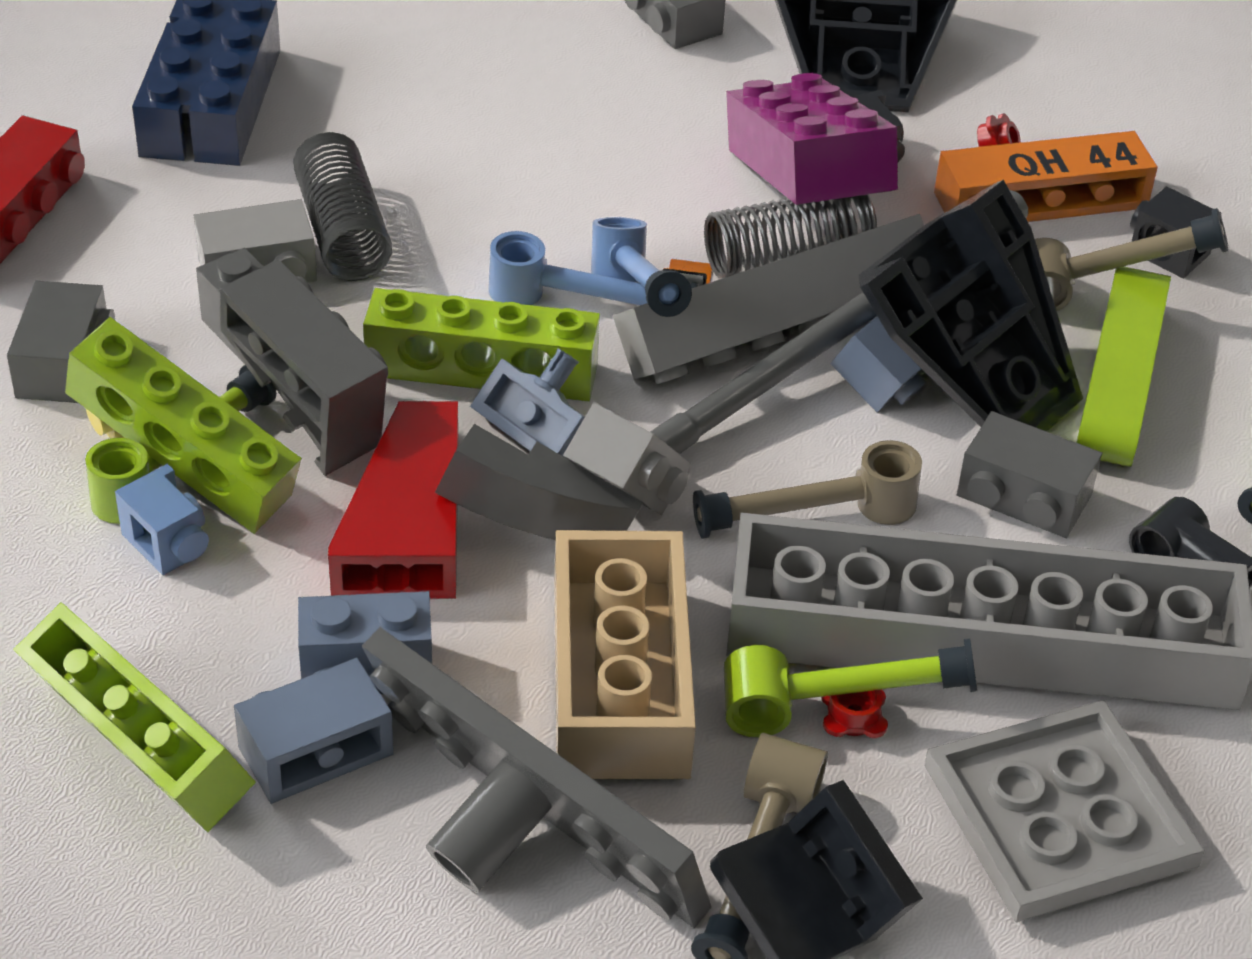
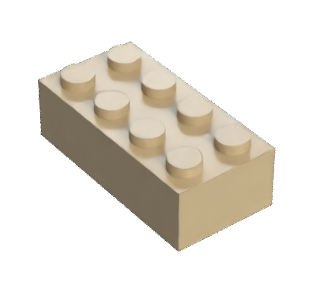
M556 530L554 577L556 753L592 779H691L696 725L683 531Z

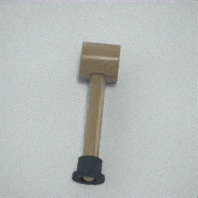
M1218 208L1212 209L1211 216L1192 220L1191 227L1071 257L1067 246L1059 240L1053 238L1035 239L1057 311L1063 309L1070 302L1073 295L1072 285H1075V279L1194 248H1197L1199 253L1220 248L1222 253L1228 251L1226 232Z
M885 440L870 445L863 452L861 469L857 470L856 476L734 497H728L726 492L704 495L702 490H697L693 492V512L696 527L700 537L704 539L710 537L711 531L731 528L733 521L740 520L741 513L773 515L858 500L860 512L869 520L885 525L900 524L909 520L916 512L922 458L916 449L906 443Z
M761 733L752 754L744 786V798L760 803L747 839L782 826L786 814L791 812L798 814L820 792L828 760V751ZM727 895L719 914L712 915L709 918L704 933L698 934L693 940L691 951L696 959H748V954L744 948L750 931Z

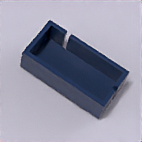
M176 0L169 16L170 22L166 23L132 105L138 157L184 161L186 158V146L182 113H189L194 162L240 166L281 51L277 1Z

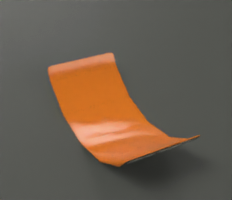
M671 259L669 268L663 269V271L679 272L688 279L690 284L694 282L698 283V286L710 283L712 273L710 263Z

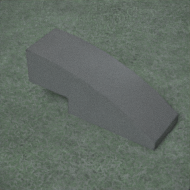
M476 424L472 426L455 451L435 491L436 494L471 512L508 527L556 540V530L627 531L643 504L637 498L537 441L529 454H526Z

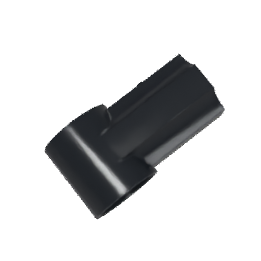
M1185 497L1169 499L1134 527L1129 534V545L1132 553L1246 564L1249 588L1252 585V557L1212 532L1207 516L1190 499Z

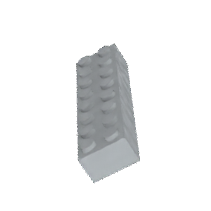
M741 513L726 656L745 646L765 645L782 652L787 658L788 663L843 668L939 656L938 649L964 646V639H970L976 683L1240 710L1252 677V608L1247 565Z

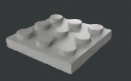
M1105 700L932 747L927 750L925 768L1015 922L1200 866L1205 850Z

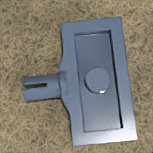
M558 348L542 375L538 377L533 374L524 373L513 364L501 359L470 407L529 451H531L537 441L563 456L585 418L583 414L569 405L564 394L559 391L579 362Z

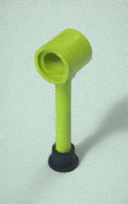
M244 365L239 370V376L227 384V392L219 397L237 411L249 412L258 405L267 406L274 402L277 393L272 383L261 387L247 366ZM110 438L95 444L87 452L85 458L92 512L103 521L120 524L115 491L151 473L162 465L147 454L143 445L132 439Z
M964 639V646L938 649L939 656L789 674L788 660L785 655L773 647L750 645L739 648L732 652L724 662L726 722L738 734L759 738L761 733L774 735L789 725L792 718V700L939 682L943 683V689L970 685V691L975 692L977 691L971 640Z

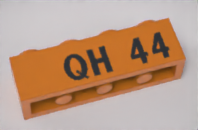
M1135 131L946 150L940 152L934 194L945 213L991 185L1004 180L1009 190L1019 193L1025 200L1028 207V216L1026 217L1028 222L1136 210L1142 201H1150L1158 166Z

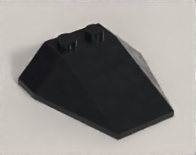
M775 0L799 74H819L830 84L840 87V90L850 97L882 90L886 94L885 106L890 111L909 112L958 0Z
M1004 180L991 185L928 222L859 274L860 288L889 337L980 427H982L991 411L1043 431H1048L1083 400L1032 228Z

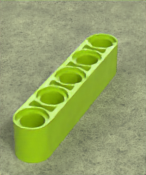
M1125 266L1115 270L1076 441L1078 444L1102 452L1101 461L1132 467L1142 427L1171 276Z

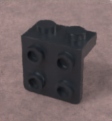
M844 780L826 786L788 823L719 851L710 861V869L767 959H837L876 940L923 899Z

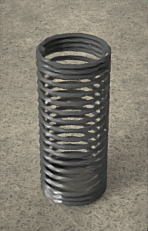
M327 132L317 134L305 140L297 149L293 164L317 244L319 245L321 257L329 273L335 277L348 281L364 280L378 274L388 264L392 255V242L379 210L369 177L367 176L362 156L355 142L340 133ZM338 144V145H332V146L322 147V148H320V149L314 151L313 153H311L313 150H315V149H317V148H319V147H321V146H323V145ZM337 149V151L326 152L312 159L314 156L324 151ZM341 155V156H337V157L326 158V159H324V160L318 162L317 164H315V162H317V161H319V160H321V159H323V158H325V157H327V156ZM338 160H340V161H346V162L330 163V164H327V165L321 167L320 169L316 170L318 167H320V166H322V165H324V164H326V163H328V162H333V161H338ZM338 166H344V167H342V168L330 169V170L326 171L325 173H323V174H321V175L318 176L319 173H321V172H323V171H325V170H327V169H329V168L338 167ZM348 172V173H342V174L332 175V176H330V177H328V178H326V179L320 181L322 178H324V177H326V176H328V175H330V174H332V173ZM341 178V179H339V180H336V181L327 183V182H329V181H331V180H333V179ZM366 230L364 233H362V234H360V235H358V236H356V237H353V238L338 239V238H341V237L353 236V235H355V234H358V233H360V232ZM363 237H366L364 240L359 241L355 244L340 245L341 243L355 242ZM369 242L366 246H363V247H361V248H359V249H357V250H349V251L337 250V249L356 248V247H358V246H361V245H363V244ZM372 245H374L369 251H367V252H365V253H363V254H361V255H358V256H350V257L340 256V255L358 254V253H360V252H362V251H364V250L369 249ZM376 249H378L371 257H369V258H367V259H365V260H362V261H360V262H351V263L342 262V261H351V260H359V259H362V258H364V257H366V256L372 254ZM379 254H381L373 263H371V264H369V265H366V266H364V267H361V268L349 269V268L340 267V266H345V267L361 266V265H363V264H366V263H368V262L374 260Z
M867 194L833 199L832 204L829 200L824 201V206L819 201L814 202L815 209L812 203H805L807 205L806 211L803 204L796 205L798 207L797 212L794 209L795 204L788 198L786 200H777V202L772 200L768 204L763 202L759 205L753 204L750 207L746 205L741 209L736 207L732 210L711 212L704 223V242L710 266L715 275L722 279L743 272L741 271L742 265L746 271L750 269L751 263L756 268L759 267L760 262L762 265L769 263V260L774 262L778 259L807 251L802 229V216L806 225L809 250L816 248L811 228L810 213L815 224L818 247L824 245L819 223V211L823 218L827 244L833 242L828 221V210L832 217L836 241L841 239L840 233L842 239L858 234L857 222L851 206L852 199L858 210L862 232L877 228V219L871 198ZM786 206L789 209V214H787V212L785 211ZM777 208L780 210V217L777 214ZM768 210L772 213V214H771V220H770V217H769V215H768ZM759 212L763 215L762 221L759 217ZM751 214H752L753 217H754L753 223H752V221H751V219H750V215H751ZM742 216H743L744 219H745L744 225H743V223H742V221H741ZM793 218L798 230L800 252L795 241ZM784 220L790 236L791 253L786 241ZM776 224L781 238L782 255L777 241ZM767 225L772 239L773 256L768 242ZM758 227L763 241L764 257L760 247ZM749 229L754 243L755 258L751 248ZM741 233L745 245L746 259L742 249ZM723 236L727 249V258L724 251Z

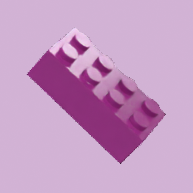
M814 73L797 74L791 77L790 83L775 85L770 80H751L743 83V89L726 91L729 151L794 204L799 205L898 190L897 127L879 116L877 111L870 110L859 103L857 98L850 97L841 91L840 87L824 80L821 75Z

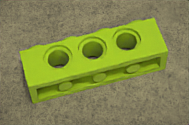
M374 288L363 322L364 344L368 348L376 349L383 357L388 367L387 379L482 389L501 359L513 364L524 373L540 377L559 348L579 362L559 391L564 394L566 399L590 402L598 365L600 313L578 311L571 308L560 309L524 305L516 302L471 299L455 295L444 296L417 293L402 289Z
M112 317L105 320L69 353L65 393L123 437L139 442L144 446L151 458L162 466L168 464L175 471V475L253 534L292 496L302 459L300 456Z
M62 602L13 648L58 695L207 833L256 783L223 745Z

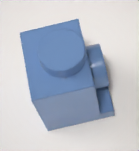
M168 464L115 491L122 535L162 575L173 571L187 562L194 561L204 554L209 543V537L201 529V526L205 524L203 510L194 496L190 493L182 494L177 489L175 471Z

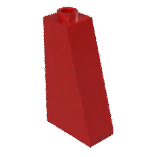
M458 401L398 402L328 547L331 596L429 591L430 599H456L458 504L436 494L435 491L455 451L459 447Z

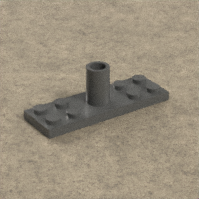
M379 627L362 645L375 670L370 675V679L390 699L391 702L388 704V707L392 711V717L412 733H416L420 728H423L435 737L434 745L457 767L464 769L470 763L487 776L426 844V849L430 855L458 882L478 893L542 818H545L587 849L584 853L586 859L604 876L616 881L622 875L640 888L637 892L638 897L661 918L669 921L675 914L695 928L712 908L691 849L383 628Z

